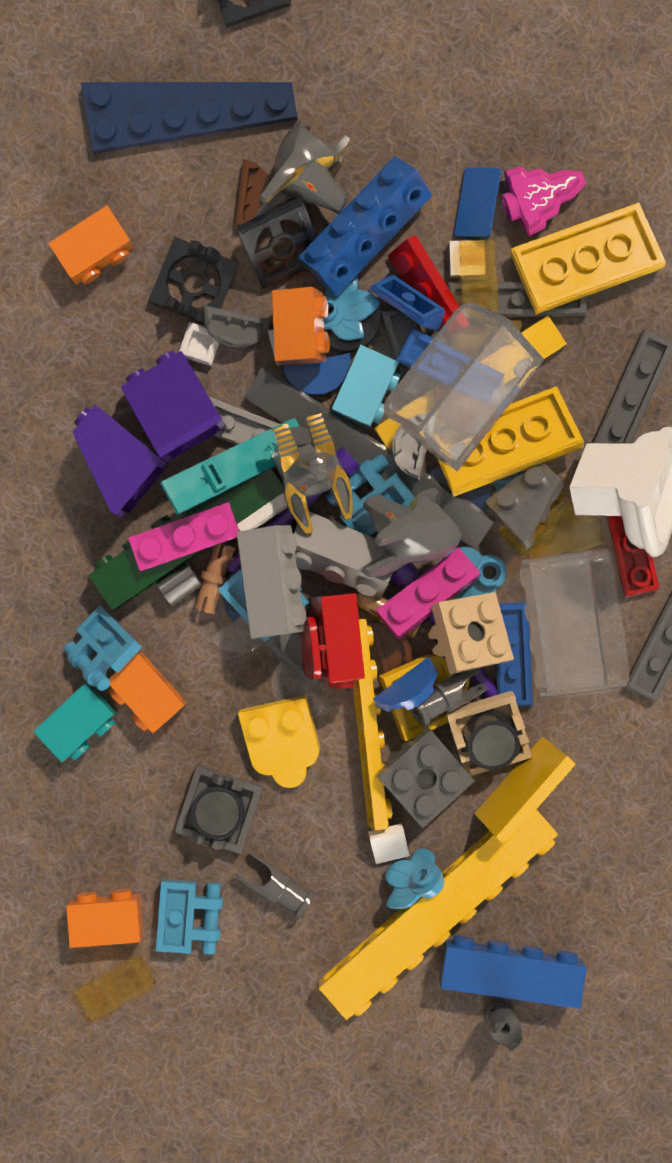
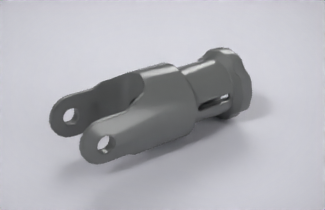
M480 668L455 673L433 686V693L422 704L411 709L417 722L425 728L430 724V720L443 712L450 713L487 690L485 684H476L462 692L466 681L476 675Z
M248 853L250 857L267 867L271 875L270 880L266 885L259 886L235 873L236 877L243 884L272 903L279 902L295 913V918L299 920L316 893L312 890L309 892L305 891L291 881V876L263 858Z
M494 1001L489 1004L485 1010V1022L488 1025L491 1037L497 1043L508 1048L509 1051L516 1050L522 1044L523 1037L520 1022L515 1015L514 1009L505 1001Z

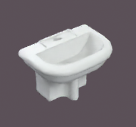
M664 427L660 431L643 434L632 444L587 443L569 487L575 515L622 516L624 530L630 542L638 548L645 549L651 557H658L664 553L672 533V427Z

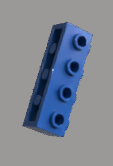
M394 156L298 257L319 284L338 296L432 197L417 169Z
M456 935L453 937V940L447 939L443 944L438 980L441 989L581 1009L587 967L582 959L578 958V954L570 951L559 950L557 955L543 953L542 948L524 945L522 950L509 948V944L501 941L490 940L488 945L474 943L473 938Z

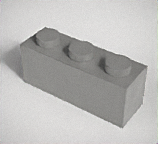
M309 512L313 532L306 534L299 525H297L294 532L297 542L295 551L297 568L309 569L323 575L331 582L343 583L357 589L363 595L375 596L381 599L392 572L383 576L368 577L363 573V570L367 565L383 555L386 551L385 546L377 545L373 537Z
M291 525L269 526L237 532L251 639L304 632L306 611L301 602V574L297 569L295 557L297 542L292 533Z

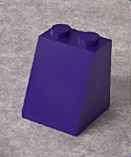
M173 350L156 359L157 365L145 372L142 368L128 375L125 378L127 383L121 386L157 454L166 462H170L227 428L183 352L180 351L175 354Z
M95 404L92 409L87 407L78 415L74 421L77 427L72 433L110 511L117 516L125 518L169 465Z

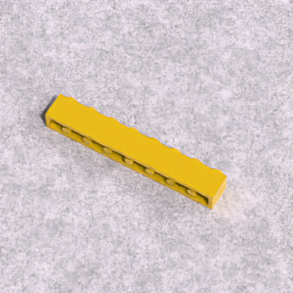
M537 809L505 845L491 831H488L442 872L444 887L438 895L433 898L420 897L412 906L399 909L320 978L319 989L346 1020L353 1014L356 1017L360 1016L372 1004L370 999L379 991L383 994L389 991L397 983V976L406 968L409 971L414 969L424 959L423 953L432 945L436 948L444 943L450 936L449 930L458 922L462 925L469 921L477 912L475 907L484 899L487 901L494 899L502 891L503 887L501 885L511 876L517 878L529 867L527 862L537 853L541 856L549 851L555 844L553 839L558 833Z

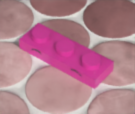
M228 502L128 537L139 570L144 571L237 538L239 528Z
M458 547L376 610L377 615L395 637L400 640L433 614L432 605L452 600L481 577V572Z

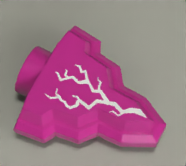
M523 167L504 171L508 193L501 195V202L508 220L512 222L519 219L525 232L531 237L545 229L546 221L557 216L560 205L572 200L586 185L583 173L580 171L561 170L549 174L542 169L527 172Z

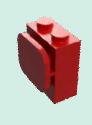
M356 593L309 598L311 617H306L304 623L305 631L299 632L305 677L328 682V687H334L335 689L355 687V680L365 679Z

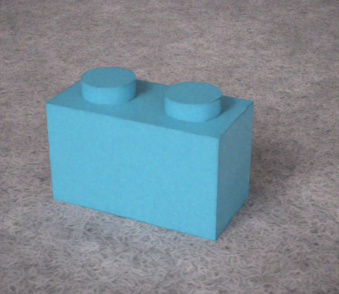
M360 345L332 407V411L340 417L367 429H370L372 422L379 424L387 408L386 404L381 403L387 390L392 393L394 392L401 373L396 371L399 362Z

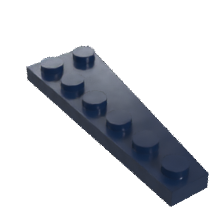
M292 82L81 83L91 146L94 154L298 120Z

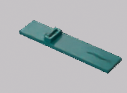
M292 418L272 429L286 424L291 429L292 427H299V424L295 418ZM267 430L162 481L160 484L177 515L275 467L272 454L277 443L273 430Z

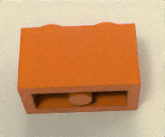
M107 205L48 243L76 285L81 282L84 285L93 282L101 275L100 270L110 263L115 266L124 262L130 256L129 251L134 248Z
M314 287L273 290L275 362L285 366L326 363L325 353H328L330 349L328 333L324 332V318L328 316L326 297Z
M143 652L137 653L119 673L116 672L109 678L111 687L108 689V692L120 705L126 703L134 712L131 718L143 731L149 729L154 733L187 704Z
M131 889L114 890L110 892L111 896L97 897V892L76 894V899H72L66 906L70 948L141 942L144 936L141 894H132Z

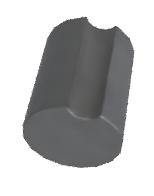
M184 562L156 581L158 588L172 606L202 586L200 579L187 562Z

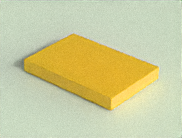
M543 736L530 749L532 758L520 761L474 813L504 845L576 764Z

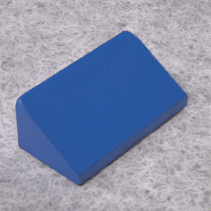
M465 168L454 237L488 242L491 235L501 175L500 168Z
M391 275L371 285L370 291L420 325L436 331L440 329L446 310L396 276Z

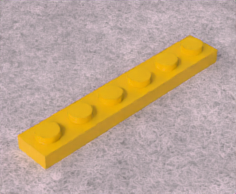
M359 619L365 679L355 680L356 686L353 687L367 825L377 831L389 829L388 819H392V806L390 799L385 798L384 784L375 775L386 764L381 762L380 750H384L385 740L382 729H378L376 716L381 714V708L377 707L373 700L378 695H374L373 681L377 680V667L375 660H370L369 646H373L374 642L371 625H367L366 619Z

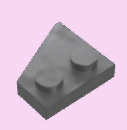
M545 463L521 472L485 502L499 520L528 549L534 542L532 535L539 522H545L550 512L551 504L557 500L564 485L561 479Z

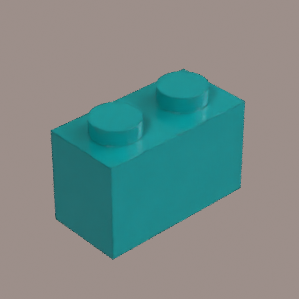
M87 682L33 732L61 762L69 757L75 761L90 747L86 741L92 735L97 733L101 737L115 724L112 717L118 711L94 686L89 685Z

